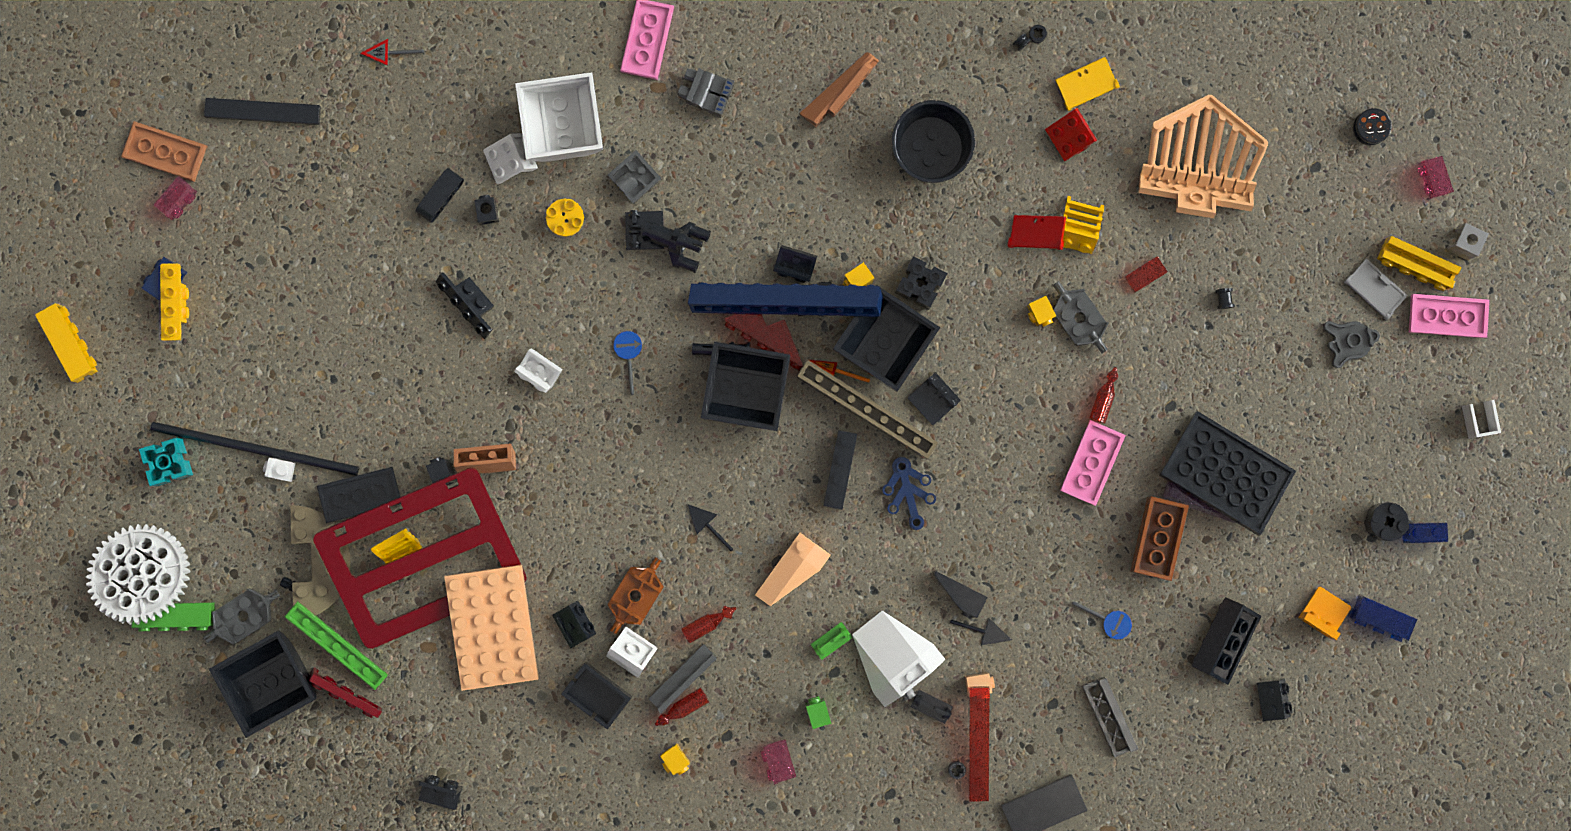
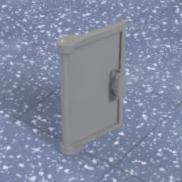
M1367 258L1344 281L1346 285H1349L1379 312L1386 321L1390 319L1395 309L1408 296Z

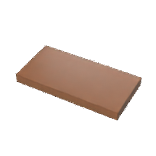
M134 121L121 157L195 182L207 146Z

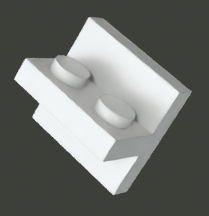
M625 627L607 652L606 657L636 677H639L658 648Z

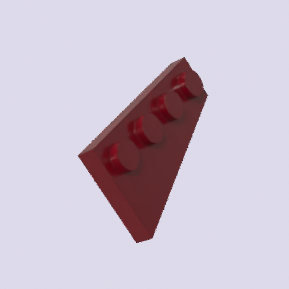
M313 667L309 678L313 687L329 691L328 694L335 699L342 698L346 701V705L354 709L356 707L362 709V713L370 718H373V716L378 718L382 712L381 707L359 694L357 697L354 696V692L345 685L337 686V682L334 681L335 679L328 675L322 677L318 674L320 670Z

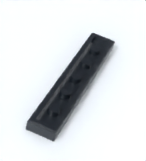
M206 98L204 117L320 125L321 106Z

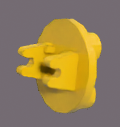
M564 198L555 201L548 207L546 221L553 233L558 236L568 237L576 234L581 229L584 222V214L578 203L572 199Z

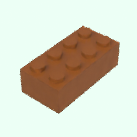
M1152 496L1147 497L1130 572L1172 581L1189 505Z

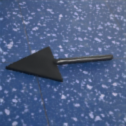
M687 504L696 533L698 534L706 526L730 551H733V548L709 524L717 514Z
M990 618L985 630L950 620L951 624L984 633L981 645L1012 640Z

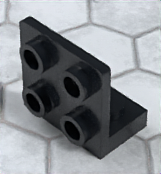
M429 775L419 781L418 785L422 786L418 800L456 810L463 786H459V782L453 780L444 782L440 781V777Z

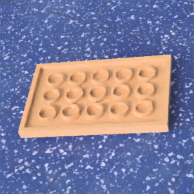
M522 565L444 576L461 691L538 680L539 676Z

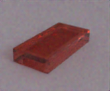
M1157 256L1125 276V279L1134 293H1136L1168 271Z

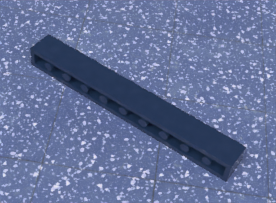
M699 282L698 284H691L688 305L692 313L880 316L882 293L880 286L875 285L856 286L851 284L848 286H838L830 284L823 286L817 284L781 285L778 283L763 285L760 283L707 284Z

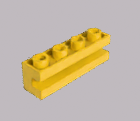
M1393 236L1385 239L1377 257L1384 266L1396 267L1400 273L1416 276L1418 281L1422 283L1429 282L1434 285L1435 289L1440 291L1453 288L1455 275H1458L1462 268Z
M55 303L35 314L71 382L78 383L84 380L85 376L98 372L95 367L97 363L87 353L88 347L83 339L80 340L77 334L79 330L69 320L68 316L70 314L65 306Z

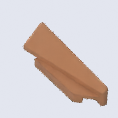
M869 52L865 53L802 110L800 115L815 127L820 124L828 113L835 117L879 60Z

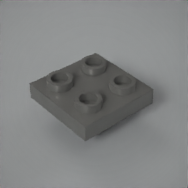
M637 150L608 174V177L632 204L662 180Z

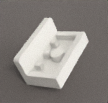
M531 348L514 372L521 379L533 384L537 390L546 393L553 387L563 369Z

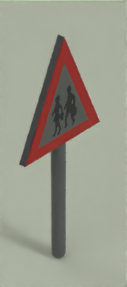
M386 39L360 54L388 66V55L423 53L424 50L388 51L389 39Z

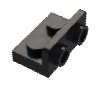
M579 601L566 606L552 615L570 649L596 635L594 626L589 621Z

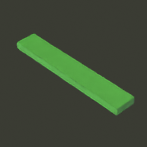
M297 601L284 616L374 690L388 676L385 671L300 602Z

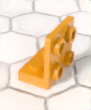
M1319 586L1298 618L1326 637L1337 640L1340 636L1337 630L1351 610V606Z

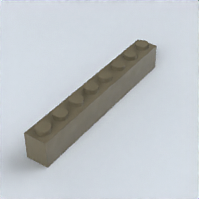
M807 360L797 376L804 383L926 460L938 444L937 441Z

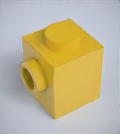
M1047 296L1027 305L1030 312L1028 317L1032 324L1035 323L1036 326L1042 324L1045 327L1053 323L1052 319L1056 317V314Z
M677 743L660 755L664 761L662 765L667 773L671 772L673 775L676 773L681 775L689 769L687 766L690 764V761Z

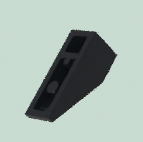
M934 571L933 575L958 609L962 610L961 614L969 619H972L973 616L978 618L988 597Z

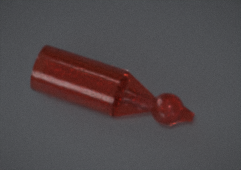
M1117 367L1108 372V381L1099 389L1089 416L1090 420L1102 424L1106 423L1115 397L1114 382L1119 377Z
M723 606L722 613L706 614L681 628L689 644L717 629V625L724 617L732 619L736 607Z
M700 687L675 702L667 715L661 714L658 717L655 725L665 726L669 723L670 719L684 718L709 703L703 689Z

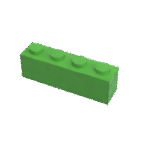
M215 602L174 603L175 608L168 607L169 613L162 611V618L155 615V621L148 618L146 624L141 619L139 625L133 620L132 628H138V631H150V627H158V631H170V627H177V631L189 630V627H196V630H208V626H213L212 612L215 611Z

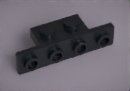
M441 273L436 280L438 288L448 296L452 305L460 310L464 319L471 323L476 333L481 335L483 339H486L492 329L481 316L490 311L494 305L470 277L455 286L445 273Z

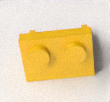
M1067 196L1063 216H1066L1063 248L1078 250L1082 253H1093L1099 239L1104 205L1101 204L1100 208L1072 201L1071 196ZM1069 208L1076 209V210L1083 211V212H1087V213H1091V214H1095V215H1098V217L1093 216V215H1089V214H1085V213H1081V212H1077V211H1074V210H1070ZM1067 217L1074 218V219L1081 220V221H1085V222H1089V223H1093V224H1096V226L1091 225V224H1087V223H1083V222H1079V221H1075V220H1072V219H1068Z
M405 528L372 547L371 551L385 563L417 551L422 546L419 540Z

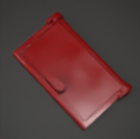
M1014 215L1011 237L1008 239V248L1022 247L1063 250L1066 216Z

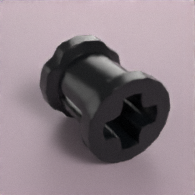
M1233 288L1215 290L1219 301L1217 309L1235 307V304L1232 303L1231 294Z

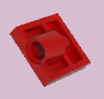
M1078 108L1072 110L1045 129L1064 161L1081 153L1097 141Z

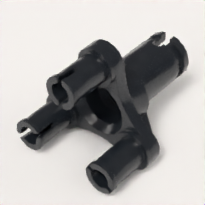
M647 221L642 233V239H648L650 242L667 247L673 267L678 269L681 267L696 273L699 261L684 257V249L687 248L700 253V247H702L703 241L708 242L711 231L700 228L690 221L674 230Z

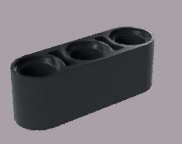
M447 168L419 203L415 212L430 223L434 222L462 186L464 179L450 168Z

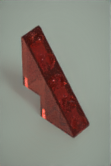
M734 314L724 318V326L732 331L737 329L742 332L740 336L748 341H751V339L758 342L757 346L767 351V349H770L773 352L790 354V366L798 371L803 368L785 319L766 326L762 314Z

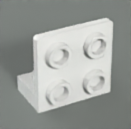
M522 133L509 134L483 150L497 184L503 183L520 172L534 171L538 168L535 161L526 160Z

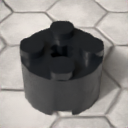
M1389 502L1373 505L1368 509L1366 519L1364 520L1365 529L1368 534L1381 541H1393L1401 538L1410 526L1406 511L1400 505ZM1386 519L1389 520L1388 525L1384 524V522H1386Z

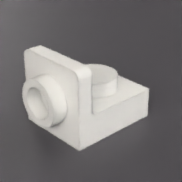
M269 458L264 463L263 472H265V477L291 482L296 463Z

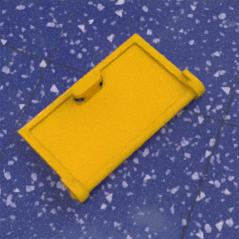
M1106 57L1055 79L1065 101L1064 105L1067 111L1113 89L1120 88Z

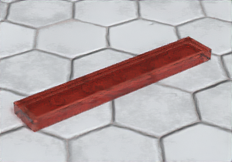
M969 686V802L989 801V686Z

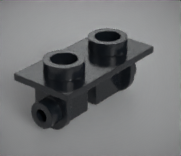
M918 690L910 706L944 724L950 718L953 706L921 690Z

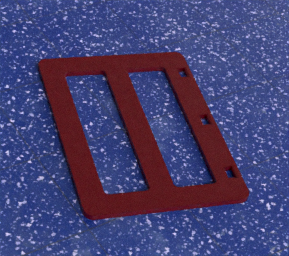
M473 467L464 469L317 532L313 538V542L364 646L369 649L378 647L450 616L448 598L444 596L386 622L376 624L363 599L364 594L486 542L491 543L502 567L522 565L478 470ZM457 479L458 485L448 488L446 483ZM464 494L469 496L480 519L479 524L358 576L351 574L340 552V547ZM401 503L403 508L392 512L390 507ZM345 526L347 532L336 536L334 531ZM523 569L524 582H526V573Z

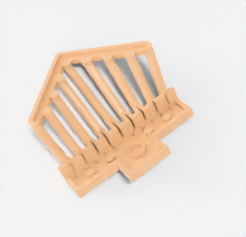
M1207 95L1153 122L1147 164L1143 163L1139 176V193L1176 199V212L1214 218L1216 206L1252 212L1254 207L1253 193L1257 185L1252 180L1265 154L1268 141L1213 95ZM1205 109L1195 171L1192 172V157L1200 111ZM1213 110L1218 114V122L1207 174H1204V157ZM1191 116L1183 170H1180L1179 162L1187 117ZM1226 121L1232 126L1220 174L1216 176V163ZM1178 122L1171 168H1168L1167 162L1173 125ZM1165 129L1160 164L1156 166L1155 160L1159 132ZM1238 133H1241L1246 137L1232 178H1228V170ZM1253 143L1256 147H1258L1257 153L1252 161V164L1246 174L1245 179L1240 180L1243 167L1245 165L1246 159L1248 157L1250 148Z

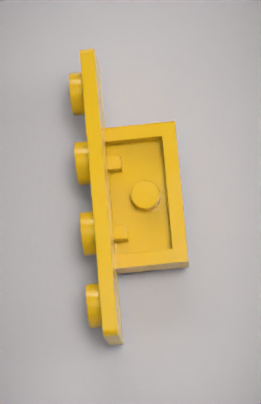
M161 264V340L179 341L181 340V323H187V318H189V308L186 307L189 290L186 288V285L181 283L180 264Z

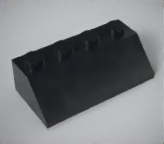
M1225 597L1219 606L1214 620L1211 622L1210 629L1202 641L1198 654L1194 657L1192 667L1229 685L1261 619V615L1245 605Z

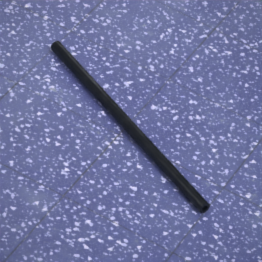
M152 422L150 428L154 432L357 476L359 473V466L172 425Z

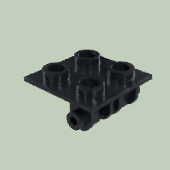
M630 210V212H625L626 250L664 249V246L650 242L648 239H642V233L647 221L664 226L663 211L638 212V210Z
M936 372L907 397L932 426L961 401Z

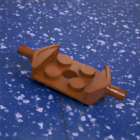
M655 557L650 567L647 568L630 567L608 603L610 610L616 617V621L610 629L611 632L614 631L617 634L624 623L641 625L664 588L655 574L662 562ZM633 590L640 592L641 598L639 601L631 600L630 593Z

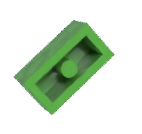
M819 696L808 699L809 703L805 704L812 728L815 729L832 724L824 698L820 699Z

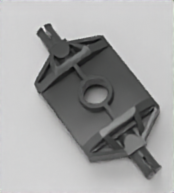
M1060 281L1052 285L1059 294V298L1053 308L1056 318L1075 345L1093 344L1097 346L1101 354L1107 351L1108 348L1102 342V336L1109 322H1106L1084 292L1085 289L1067 291ZM1076 313L1084 315L1083 323L1075 321L1074 316Z
M248 588L247 591L212 612L214 629L203 636L206 639L205 641L209 643L216 637H220L231 644L238 643L271 621L270 604L273 600L280 597V594L275 589L270 594L264 596ZM243 610L248 613V619L245 622L239 619V613Z

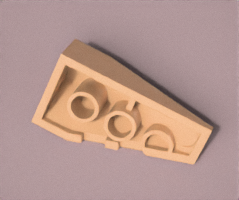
M799 533L755 596L769 606H772L819 572L831 555Z

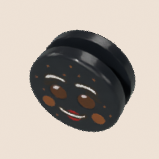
M1377 108L1365 110L1356 117L1353 123V133L1356 139L1362 144L1369 146L1377 145L1384 141L1392 129L1391 119L1388 114Z

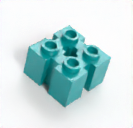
M173 438L161 442L162 447L160 445H151L139 449L143 464H148L150 470L145 471L149 486L157 487L170 483V477L174 480H180L193 476L190 462L183 459V454H187L183 439ZM167 459H168V460H169V463H168V465L166 466V465H164V462H166Z

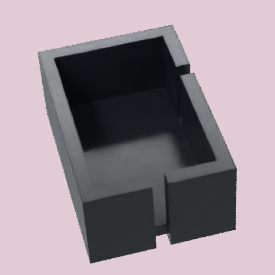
M585 662L574 676L578 680H571L561 695L590 717L595 712L597 715L594 720L608 730L632 696L588 662Z

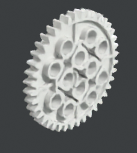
M137 524L136 530L132 526H129V531L122 528V534L115 531L114 538L107 536L108 543L102 541L103 548L96 547L99 553L92 554L95 560L89 561L93 567L87 568V571L91 574L86 576L90 580L86 585L91 588L88 590V593L93 595L91 600L95 602L94 605L100 608L99 610L105 613L107 617L110 618L112 616L114 621L119 619L121 623L127 621L129 625L132 624L133 620L139 625L141 619L146 624L148 618L155 621V615L162 618V611L169 613V606L175 608L173 601H181L178 594H185L181 590L188 587L184 581L190 580L185 575L190 573V570L185 568L190 563L186 561L188 558L184 553L186 550L180 547L182 544L176 541L177 539L171 536L168 531L164 533L162 528L157 530L154 525L150 528L145 524L142 529ZM149 542H152V545L148 549H145V545ZM122 548H125L124 552L121 555H118V551ZM167 552L166 557L160 559L161 554ZM143 554H145V555L148 556V557H149V556H150V557H153V559H154L156 562H154L153 560H149V559L147 560V558H146ZM140 558L139 563L133 565L134 560ZM122 562L126 563L124 567L120 566ZM113 564L112 568L106 571V567ZM155 568V572L148 575L149 570ZM128 574L127 579L121 581L122 576ZM171 577V581L168 584H164L165 579ZM144 584L143 588L137 591V586ZM118 585L122 586L123 588L129 589V591H131L134 595L130 594L129 592H124L123 589ZM116 590L115 595L109 597L110 592ZM159 593V597L152 601V597ZM132 600L131 604L125 607L126 601Z

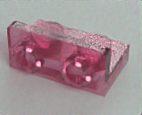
M1442 156L1429 160L1426 159L1418 163L1419 175L1423 177L1425 183L1424 191L1426 195H1429L1430 199L1454 192Z
M786 739L763 745L764 750L761 751L763 762H768L769 769L766 772L769 781L773 780L775 785L778 782L795 778L796 773Z

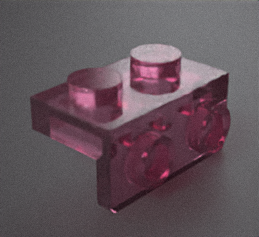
M178 176L156 201L154 206L164 213L167 218L171 220L177 219L182 215L183 208L194 201L196 198L195 194L198 191Z

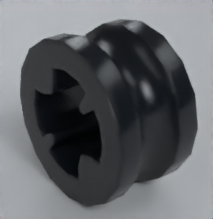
M1034 25L1029 32V38H1031L1033 43L1037 44L1043 42L1047 35V31L1042 25ZM1034 30H1036L1037 32L1038 30H1040L1042 32V38H1039V36L1035 38Z
M1026 33L1022 34L1013 43L1014 46L1018 47V51L1022 50L1031 41V38L1026 37Z
M953 761L948 766V773L954 779H961L966 774V767L959 761ZM956 765H960L959 768H962V772H959L958 775H954L955 772H952V768H956Z

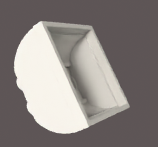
M592 72L515 83L526 160L539 162L589 156L603 150Z

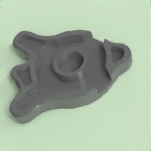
M1327 321L1323 325V329L1334 337V340L1329 342L1327 347L1334 354L1332 365L1335 368H1341L1348 360L1366 356L1374 343L1380 338L1377 330L1370 329L1357 321L1347 322L1342 325Z

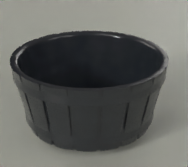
M927 100L914 104L903 112L894 127L892 148L896 161L904 172L922 182L940 183L954 178L967 167L974 153L975 134L972 124H970L971 122L959 108L945 101Z

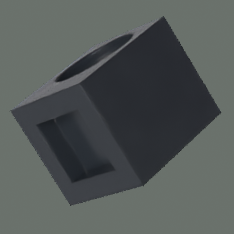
M483 195L479 196L478 200H474L477 220L480 225L499 222L494 197ZM485 205H490L491 211L487 214L482 213V208Z

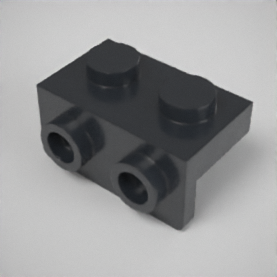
M781 245L773 271L782 277H793L798 282H810L818 256Z
M1285 678L1258 682L1257 688L1263 721L1283 720L1291 717L1292 704L1288 700L1289 686L1285 682Z

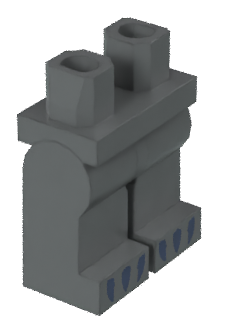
M687 68L684 79L693 82L692 86L688 88L681 85L677 95L685 99L687 104L721 118L733 89L734 80L725 79L698 68V71Z

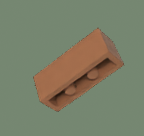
M511 444L454 449V468L456 472H460L473 467L478 470L479 474L516 470L515 451Z

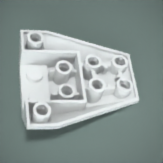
M884 611L878 613L852 634L872 691L884 707L902 697L945 660L934 644Z

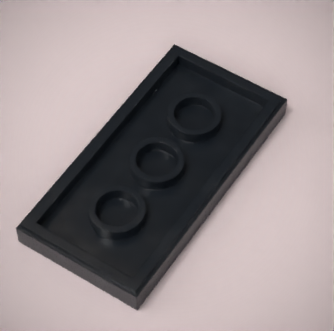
M393 467L317 486L326 523L354 517L401 497Z
M1072 774L1001 804L1012 831H1042L1088 811Z

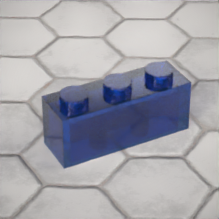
M1358 596L1350 618L1355 619L1354 623L1366 627V625L1372 626L1373 631L1384 635V632L1391 634L1390 638L1398 642H1402V639L1409 641L1418 620L1364 596Z

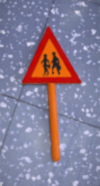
M809 360L832 376L837 372L868 383L870 382L868 378L837 369L838 362Z

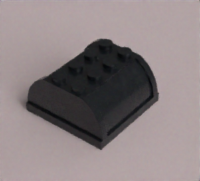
M880 287L882 293L880 316H854L833 350L882 384L898 392L940 327Z
M714 342L701 419L778 432L791 355Z
M280 630L209 668L245 738L317 698L316 689L311 685L312 682L309 681L310 675L290 640Z

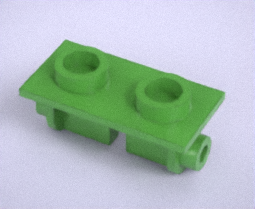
M841 622L810 645L820 659L823 660L853 637Z

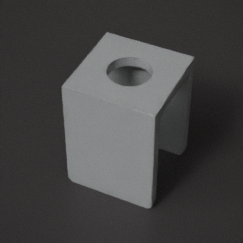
M1467 223L1456 227L1455 231L1460 233V236L1455 244L1446 248V251L1465 260L1478 257L1489 233ZM1467 237L1476 240L1477 243L1475 245L1468 244Z

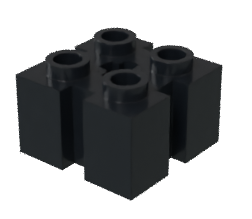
M913 256L905 272L909 276L908 278H902L895 293L908 300L910 296L917 298L916 304L929 310L937 296V293L933 292L934 289H940L948 273L936 267L930 270L925 267L926 262ZM923 279L926 286L922 285V287H919L916 280Z

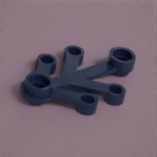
M899 457L892 464L894 471L892 477L882 488L884 495H892L894 493V486L901 477L902 486L893 502L888 505L887 511L890 514H896L899 511L900 503L904 496H906L911 515L908 524L911 529L919 530L924 526V519L918 515L913 494L922 498L929 505L936 502V496L911 484L908 475L919 480L922 486H928L931 483V477L911 468V463L907 458ZM900 463L905 464L904 470L898 468ZM923 477L929 479L927 484L922 483ZM887 486L892 488L889 494L885 492V487ZM928 495L933 496V502L929 503L927 501ZM891 505H895L897 507V510L895 512L890 511L889 508ZM914 519L920 520L919 526L913 524Z

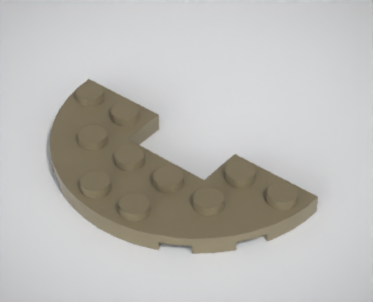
M290 505L291 544H311L312 582L292 583L293 606L298 601L314 615L318 616L330 608L340 598V595L313 542V538L317 532L336 523H326L324 514L312 508ZM340 528L334 531L336 536L343 534ZM347 544L340 547V552L351 572V553Z

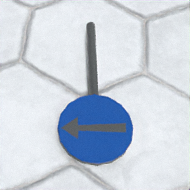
M625 331L615 338L614 350L619 357L627 359L630 394L634 395L631 359L639 355L642 350V342L636 333Z
M1075 601L1072 602L1074 606L1104 620V631L1109 637L1123 639L1131 632L1132 622L1125 612L1112 611L1105 617Z

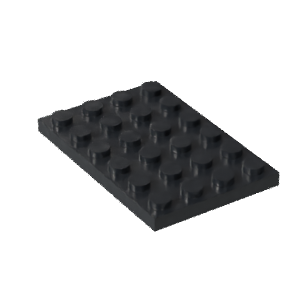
M1196 411L1159 476L1260 536L1295 475L1296 470Z

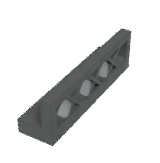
M703 644L649 697V700L662 713L717 657Z
M1101 677L1083 685L1082 687L1113 756L1117 757L1128 751L1138 750L1107 679ZM1098 684L1101 689L1099 698L1091 696L1088 688ZM1100 702L1107 704L1109 707L1106 716L1099 714L1098 707ZM1108 719L1114 721L1117 725L1114 734L1106 729ZM1116 737L1123 739L1126 745L1125 748L1116 751L1114 747Z

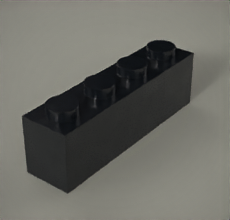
M838 430L823 504L824 507L843 510L857 439L856 433Z

